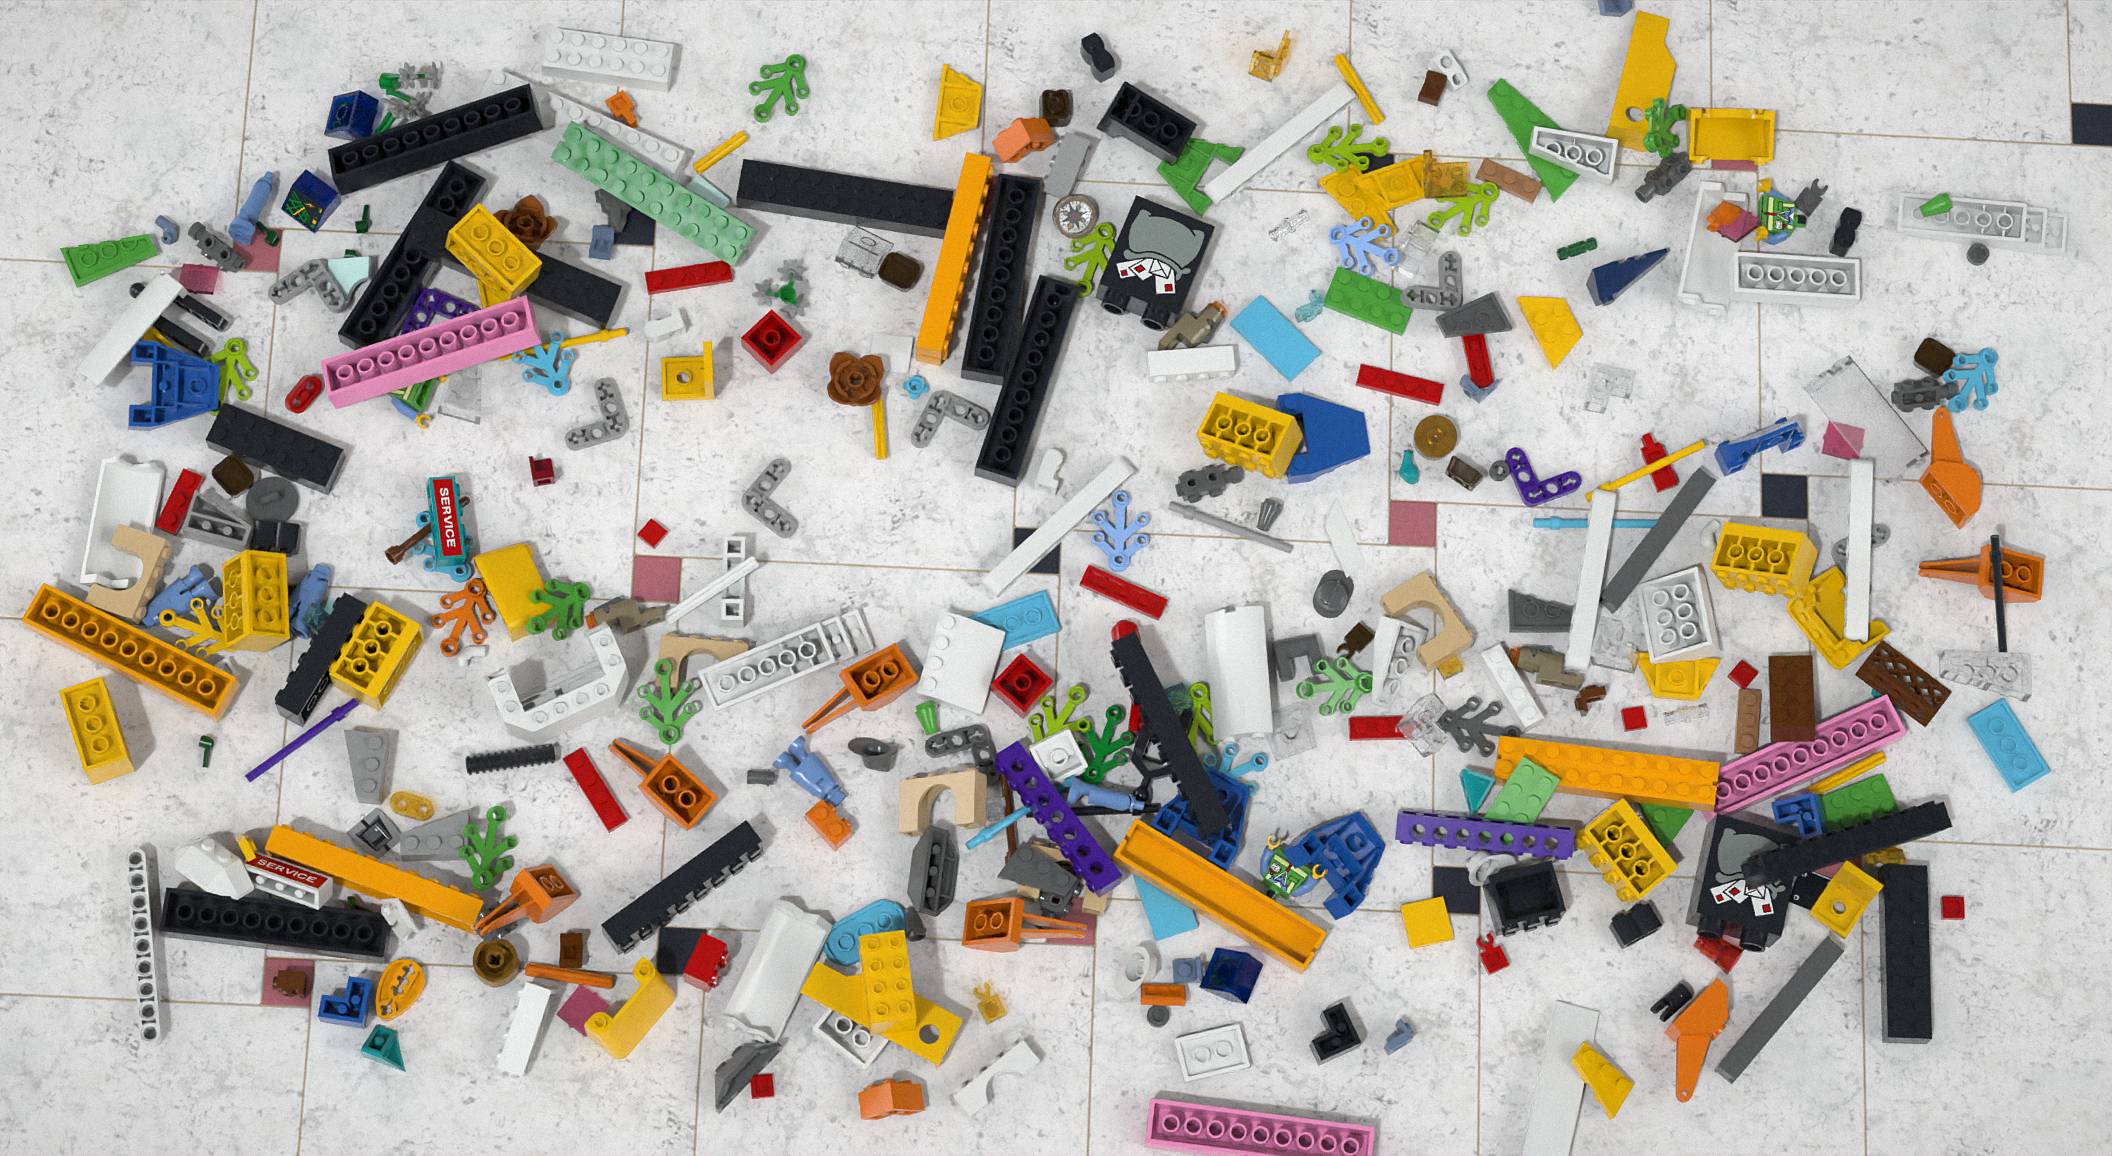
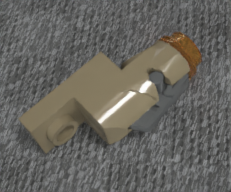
M1214 301L1209 303L1194 317L1186 312L1159 341L1158 350H1173L1179 341L1189 349L1197 347L1200 343L1208 344L1225 318L1226 309L1222 304Z
M616 597L598 606L594 611L589 612V615L584 616L588 629H592L605 621L610 629H615L617 625H620L623 635L665 621L661 607H650L640 614L635 599L623 600L620 597Z
M1522 646L1510 649L1509 660L1515 669H1521L1532 674L1537 672L1535 684L1573 691L1580 689L1582 677L1577 676L1573 672L1561 673L1563 657L1553 654L1550 647Z

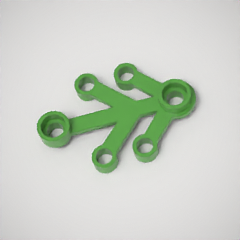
M793 54L787 57L784 63L771 66L763 65L760 68V76L763 79L771 78L774 73H785L780 78L750 83L749 92L753 96L759 95L763 90L774 88L765 103L759 104L754 108V118L757 122L765 123L770 119V110L782 92L786 103V114L789 116L797 114L798 106L794 102L789 81L794 75L797 84L796 96L799 99H806L808 97L809 90L805 86L802 75L806 62L802 56ZM797 63L799 66L793 68L791 65ZM764 70H769L770 73H769V74H764L763 71H764ZM754 86L759 87L757 91H753L751 88ZM805 90L806 93L801 95L799 94V91ZM792 106L795 110L789 111L788 107ZM760 113L766 114V116L763 118L759 117L758 115Z
M1656 98L1653 100V107L1645 109V118L1649 121V132L1644 137L1643 143L1650 153L1658 151L1661 158L1670 157L1671 148L1679 146L1678 136L1668 133L1667 130L1673 122L1684 120L1686 111L1682 104L1672 105L1671 108H1668V116L1664 120L1665 101L1663 98ZM1662 139L1666 141L1667 145L1662 144Z
M550 579L544 584V588L548 593L559 591L568 594V596L562 599L545 594L539 589L532 591L529 595L532 603L543 602L553 605V607L541 616L528 619L526 629L532 635L543 633L546 629V623L558 615L557 628L552 631V637L556 641H561L567 637L566 624L570 630L581 627L582 603L588 600L590 589L581 582L573 583L570 586L560 583L556 579ZM573 604L572 617L567 619L568 607Z
M1338 657L1333 662L1334 668L1336 670H1344L1353 679L1346 681L1328 666L1326 660L1321 659L1315 661L1313 665L1314 670L1325 674L1333 682L1315 685L1309 681L1300 682L1296 687V693L1301 699H1309L1315 693L1334 691L1327 703H1323L1319 707V713L1322 716H1330L1333 714L1334 707L1346 690L1354 689L1348 700L1342 701L1339 704L1340 712L1348 714L1353 711L1355 703L1362 694L1372 691L1373 676L1368 672L1359 673L1348 663L1345 657ZM1340 660L1343 661L1342 668L1338 664ZM1320 662L1323 664L1322 670L1319 669ZM1362 679H1364L1366 682V685L1364 687L1361 684ZM1303 686L1306 688L1305 694L1301 691ZM1345 703H1347L1349 706V709L1347 711L1344 709ZM1325 706H1327V707L1329 708V712H1328V713H1325V712H1324V707H1325Z
M660 659L655 663L654 671L660 676L662 701L651 692L647 685H641L637 689V695L640 698H645L663 713L664 723L653 715V711L649 707H643L639 711V716L642 720H647L659 730V738L663 743L672 745L680 739V727L690 716L696 713L697 708L693 703L685 704L682 714L674 722L672 713L683 699L694 691L695 686L691 681L683 682L680 691L671 700L669 674L672 672V664L667 659ZM661 664H666L668 666L666 672H662L659 667ZM687 683L692 686L689 692L684 690V685ZM641 688H646L648 690V694L646 696L640 694ZM689 705L694 708V712L691 714L686 712V707ZM645 709L650 712V716L647 718L642 716V711ZM668 729L673 730V737H667L666 731Z
M502 806L490 807L487 810L486 818L489 824L485 844L475 824H468L463 828L464 836L471 838L481 857V864L479 865L476 860L474 849L470 845L462 846L459 849V856L467 860L473 871V886L480 891L488 890L492 886L495 876L503 871L510 870L512 867L511 859L504 857L497 861L496 866L489 869L491 860L516 846V839L513 836H507L502 838L501 843L494 847L498 824L506 819V811ZM469 827L473 831L472 835L469 833ZM507 840L510 841V847L507 845ZM465 849L468 850V856L464 853ZM503 861L506 862V868L503 867Z

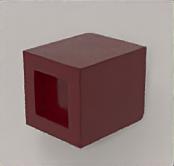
M529 456L534 487L555 484L552 460L547 458L534 461L533 456Z

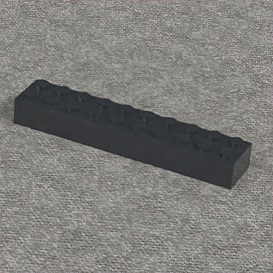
M530 83L328 149L332 179L339 193L343 196L543 130L537 98Z
M743 159L736 204L738 208L944 239L952 209L954 191Z
M449 160L421 204L461 220L480 203L487 192V179ZM419 208L339 330L338 337L344 345L357 350L393 338L421 292L440 264L404 250L405 241Z
M1002 173L998 175L961 368L962 379L1003 385L1041 180Z
M421 204L405 241L404 250L479 280L445 247L448 232L460 220ZM528 248L542 262L538 278L519 297L527 295L531 302L597 329H605L622 286Z
M1039 275L975 466L974 476L1016 488L1079 298V286Z
M1134 631L1111 642L1112 650L1109 651L1111 661L1115 669L1120 668V679L1125 688L1129 687V696L1134 707L1139 706V717L1144 726H1149L1147 727L1148 735L1153 745L1158 744V755L1162 763L1168 764L1167 773L1172 783H1177V793L1182 803L1185 801L1187 803V813L1192 822L1196 821V831L1201 841L1205 840L1209 846L1232 835L1231 822L1136 632Z
M1933 800L1917 807L1913 806L1904 809V811L1887 814L1881 818L1876 817L1864 823L1860 822L1827 834L1823 833L1810 839H1803L1791 845L1787 844L1771 851H1763L1748 857V862L1740 865L1749 891L1842 863L1846 860L1848 861L1921 839L1953 826L1945 803L1935 804Z
M166 887L159 932L162 937L386 963L392 925H389L385 917L379 912L322 906L318 910L295 902L244 896L236 900L232 899L231 896H221L210 892Z

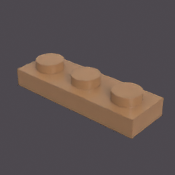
M1484 158L1475 177L1483 182H1492L1498 189L1533 204L1542 183L1487 158Z
M1738 690L1734 754L1751 755L1757 752L1761 691Z

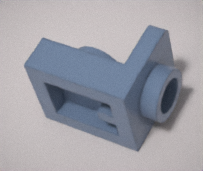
M1196 957L1194 960L1172 961L1173 984L1200 983L1202 976H1205V963H1201L1200 957Z
M1402 1019L1398 1020L1395 1025L1400 1035L1395 1033L1386 1039L1387 1043L1384 1046V1050L1388 1056L1412 1041L1413 1030Z

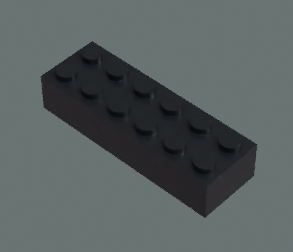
M223 402L205 439L208 448L227 456L236 455L244 463L329 495L346 459L344 449L225 402Z
M345 592L341 597L336 598L330 616H325L321 623L322 628L320 632L313 635L309 643L311 645L307 652L301 654L298 660V667L295 671L292 670L286 679L287 684L283 690L280 689L275 696V705L280 716L303 728L331 683L329 668L334 660L338 661L341 656L342 646L353 637L352 631L356 624H361L363 621V614L368 607L366 603Z

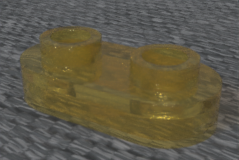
M403 791L394 793L390 798V807L397 815L418 821H427L434 813L433 805L427 798ZM400 801L406 803L402 808L397 806ZM422 807L427 809L424 814L419 813V809Z

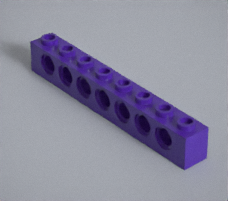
M1019 741L998 752L994 764L996 770L1007 778L1009 787L1013 791H1017L1023 805L1031 809L1036 822L1039 825H1043L1047 830L1049 839L1058 844L1063 857L1072 862L1074 871L1077 875H1082L1088 889L1092 893H1096L1100 898L1120 885L1123 875ZM1019 767L1022 771L1016 772L1012 768ZM1032 784L1035 786V788L1030 789L1027 788L1025 785ZM1039 801H1046L1048 805L1043 806L1039 804ZM1052 818H1059L1061 822H1054ZM1070 834L1074 836V839H1067L1064 835ZM1083 851L1086 852L1088 855L1080 856L1078 852ZM1097 868L1101 873H1093L1091 869Z
M1398 810L1395 840H1400L1402 844L1421 842L1423 846L1428 847L1441 844L1448 849H1456L1457 846L1466 847V850L1479 851V848L1488 849L1490 853L1510 851V854L1518 856L1523 855V853H1531L1533 857L1538 858L1551 855L1558 860H1567L1568 857L1572 858L1575 827ZM1420 824L1424 827L1425 831L1418 834L1414 832L1413 826ZM1444 827L1447 833L1439 836L1435 833V828ZM1465 829L1469 835L1466 838H1461L1457 835V831ZM1487 831L1490 833L1491 838L1482 840L1479 837V833ZM1504 833H1509L1512 835L1513 840L1511 842H1504L1501 836ZM1530 835L1535 838V842L1528 845L1523 841V838ZM1554 838L1558 843L1556 846L1550 847L1546 845L1545 840Z

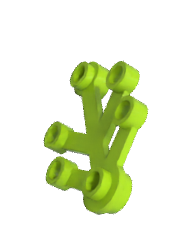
M1352 124L1349 127V133L1336 147L1329 148L1334 140H1339L1341 137V129L1337 126H1332L1328 130V136L1320 144L1311 145L1307 149V157L1314 164L1325 162L1334 167L1339 173H1345L1348 170V162L1354 164L1359 170H1366L1369 167V159L1366 156L1357 157L1352 153L1371 151L1373 155L1382 157L1388 152V142L1384 138L1378 137L1371 143L1350 145L1362 134V127L1359 124ZM1338 155L1341 159L1336 160L1332 156Z
M1456 179L1452 186L1453 191L1456 193L1468 191L1475 194L1472 197L1450 193L1445 189H1438L1435 194V200L1438 203L1449 201L1457 203V205L1443 213H1430L1427 219V226L1431 230H1439L1443 227L1445 221L1464 211L1462 223L1459 225L1457 233L1461 237H1467L1471 231L1470 222L1474 205L1482 201L1480 213L1476 216L1475 224L1478 227H1485L1489 220L1487 215L1490 203L1494 202L1499 195L1498 187L1492 182H1485L1479 186L1467 183L1462 179ZM1456 184H1461L1463 188H1457ZM1490 191L1492 195L1488 196L1484 192ZM1438 194H1444L1445 198H1439ZM1478 218H1484L1485 222H1480ZM1436 220L1439 224L1433 225L1431 221ZM1465 227L1468 231L1462 232L1460 228Z
M1108 223L1098 224L1094 229V233L1080 239H1073L1070 247L1076 253L1081 252L1082 247L1093 242H1096L1093 249L1075 257H1067L1064 260L1063 266L1067 271H1073L1076 265L1089 260L1083 278L1079 279L1075 284L1087 289L1084 293L1080 292L1079 297L1085 298L1091 293L1092 284L1090 282L1097 263L1104 273L1108 263L1102 253L1104 245L1110 254L1114 249L1113 238L1115 230ZM1106 231L1108 235L1103 237L1100 233ZM1079 243L1081 247L1075 248L1073 244ZM1068 261H1071L1074 263V265L1072 267H1069L1066 265V263Z
M239 338L229 339L224 345V350L211 357L203 358V360L211 361L214 364L227 358L225 365L219 368V378L221 379L219 382L218 406L220 408L230 380L237 390L239 400L247 401L251 396L249 389L243 385L234 369L236 360L244 370L243 376L245 380L254 381L257 377L256 370L250 366L244 356L246 345ZM233 347H239L237 352H232ZM249 371L254 372L251 377L246 376ZM246 391L247 395L242 397L240 393ZM219 410L210 411L209 413L212 416H217Z
M1200 682L1193 683L1188 689V695L1176 704H1172L1173 708L1178 711L1177 716H1179L1182 709L1192 704V710L1196 711L1188 738L1197 756L1198 750L1195 748L1198 726L1207 736V743L1210 746H1217L1220 743L1210 740V737L1213 736V729L1200 713L1202 705L1210 714V722L1212 723L1211 702L1208 699L1209 689ZM1200 691L1202 696L1196 697L1194 692Z
M1072 686L1068 690L1067 696L1069 700L1056 720L1053 714V700L1050 697H1043L1041 699L1040 706L1044 710L1048 728L1044 738L1069 727L1071 733L1076 731L1086 733L1090 730V723L1085 718L1064 725L1076 705L1082 704L1086 698L1082 687ZM1075 694L1081 695L1078 700L1073 699V696ZM1049 701L1051 704L1049 707H1044V702ZM1038 715L1030 716L1028 724L1032 728L1034 743L1044 739L1040 729L1042 720ZM1038 719L1039 722L1037 725H1032V720ZM1087 723V727L1082 729L1080 724Z

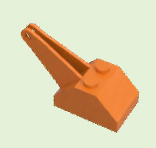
M1938 408L1932 416L1930 466L1927 467L1918 482L1960 530L1972 520L1979 510L1981 480L1975 469L1970 468L1968 464H1963L1948 410Z
M1987 544L1981 547L1980 559L1919 563V568L1922 569L1918 571L1919 576L1978 585L1979 591L1985 598L1995 601L1993 568L1989 558L1991 545ZM2000 547V550L2003 552L2001 570L2004 603H2035L2041 600L2044 559ZM1955 571L1979 572V574H1976V573H1965V572H1955Z
M896 643L843 669L839 677L845 686L812 717L806 720L801 727L803 729L808 728L805 733L811 735L859 706L862 711H876L900 697L914 686L919 678ZM850 695L853 696L854 699L852 701L848 702L844 706L840 707L836 711L824 717Z
M614 739L612 742L617 748L651 770L647 775L617 748L610 744L607 747L642 779V782L637 787L649 803L666 818L686 831L692 828L718 798L670 753H666L657 762Z
M552 864L524 868L513 880L509 890L512 896L489 915L481 919L474 928L476 930L483 928L480 931V935L484 936L495 929L526 916L534 923H546L571 906L579 896ZM516 904H518V905L520 906V907H518V908H516V909H514V910L508 912L507 914L501 916L503 913H505L506 911H508L510 908H512V907L515 906Z
M1016 897L967 902L962 946L970 949L1000 953L1016 952L1019 949L1020 939L1085 938V932L1074 930H1086L1087 926L1080 923L1023 913L1024 900ZM1024 923L1067 930L1021 929V926Z
M1718 978L1664 1032L1673 1042H1676V1098L1682 1103L1688 1102L1693 1096L1710 1038L1714 1041L1727 1027L1724 1024L1728 1019L1727 986Z

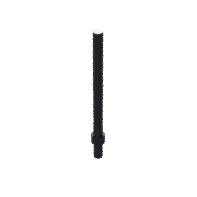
M1991 535L1989 558L1993 568L1998 652L2000 658H2005L2008 654L2001 570L2003 552L2000 550L1999 535Z
M1158 804L1145 805L1143 811L1134 809L1133 812H1130V809L1120 811L1104 806L1070 807L1076 816L1118 814L1141 816L1144 813H1158ZM1032 811L1026 814V818H1034V813Z

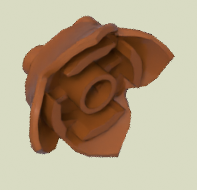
M532 194L520 199L515 204L512 212L499 210L493 214L522 244L535 251L540 249L541 244L558 227V222L555 218L551 216L545 217L541 202Z
M847 352L834 353L829 364L831 381L827 385L829 397L839 404L853 407L868 406L876 403L882 394L880 381L884 373L882 358L875 355H864L857 359ZM854 379V381H860L858 385H853L852 380Z

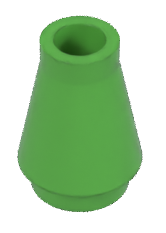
M1939 193L1924 205L1919 206L1924 218L1949 212V209L1953 208L1947 193Z
M932 701L915 706L917 710L915 714L926 735L939 732L936 706H933Z

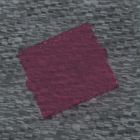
M1740 208L1741 215L1729 226L1722 224L1716 232L1721 234L1723 238L1726 237L1732 242L1737 243L1762 225V220L1753 216L1752 212L1748 213Z
M183 263L179 283L189 293L213 295L219 268L204 266L203 264Z
M1829 420L1826 434L1823 435L1824 443L1821 454L1848 461L1850 459H1859L1861 449L1864 447L1862 443L1865 429Z
M579 985L556 1015L569 1024V1028H574L586 1037L584 1024L593 1014L597 1012L605 1013L610 1005L600 999L596 992L592 993L583 985Z

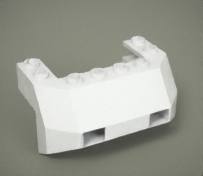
M605 621L592 629L585 630L597 660L518 696L504 668L490 675L483 676L496 705L494 706L496 713L508 735L539 745L619 707L630 679L627 666L612 631Z

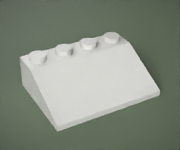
M1698 567L1636 585L1650 662L1652 664L1699 660L1720 654L1706 578Z
M941 610L916 691L918 699L982 715L1006 632L964 616Z
M861 967L855 975L862 974ZM830 1008L825 1011L811 1031V1034L863 1070L869 1067L889 1041L881 1035L870 1036L869 1029Z

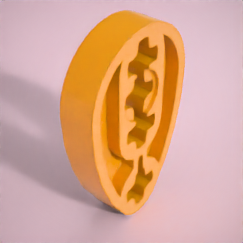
M399 959L390 963L385 968L376 993V1012L381 1020L391 1021L401 1016L411 1008L425 988V976L417 963L408 959ZM412 966L414 974L408 975V985H402L403 994L398 993L397 996H394L395 993L392 989L399 987L400 982L398 978H404L406 975L404 969H409ZM391 1004L390 1009L392 1013H387L384 1016L381 1008H387Z

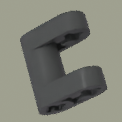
M1315 634L1272 643L1273 656L1281 682L1293 679L1289 659L1306 655L1312 675L1323 674L1316 672L1313 667L1315 661L1322 659ZM1321 662L1319 663L1320 670L1323 669V664Z

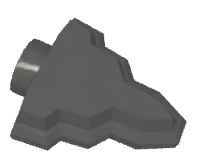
M602 188L596 190V203L601 204L602 212L608 215V224L615 229L614 233H621L627 223L626 215L632 211V206Z

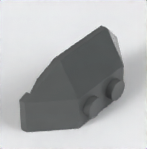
M932 825L926 828L912 851L907 894L916 912L937 917L954 900L959 857L950 839L949 830Z
M779 1042L746 1043L743 1047L738 1046L732 1052V1058L727 1063L724 1061L715 1070L717 1073L715 1075V1109L718 1114L750 1083L753 1076L758 1075L782 1051V1045Z

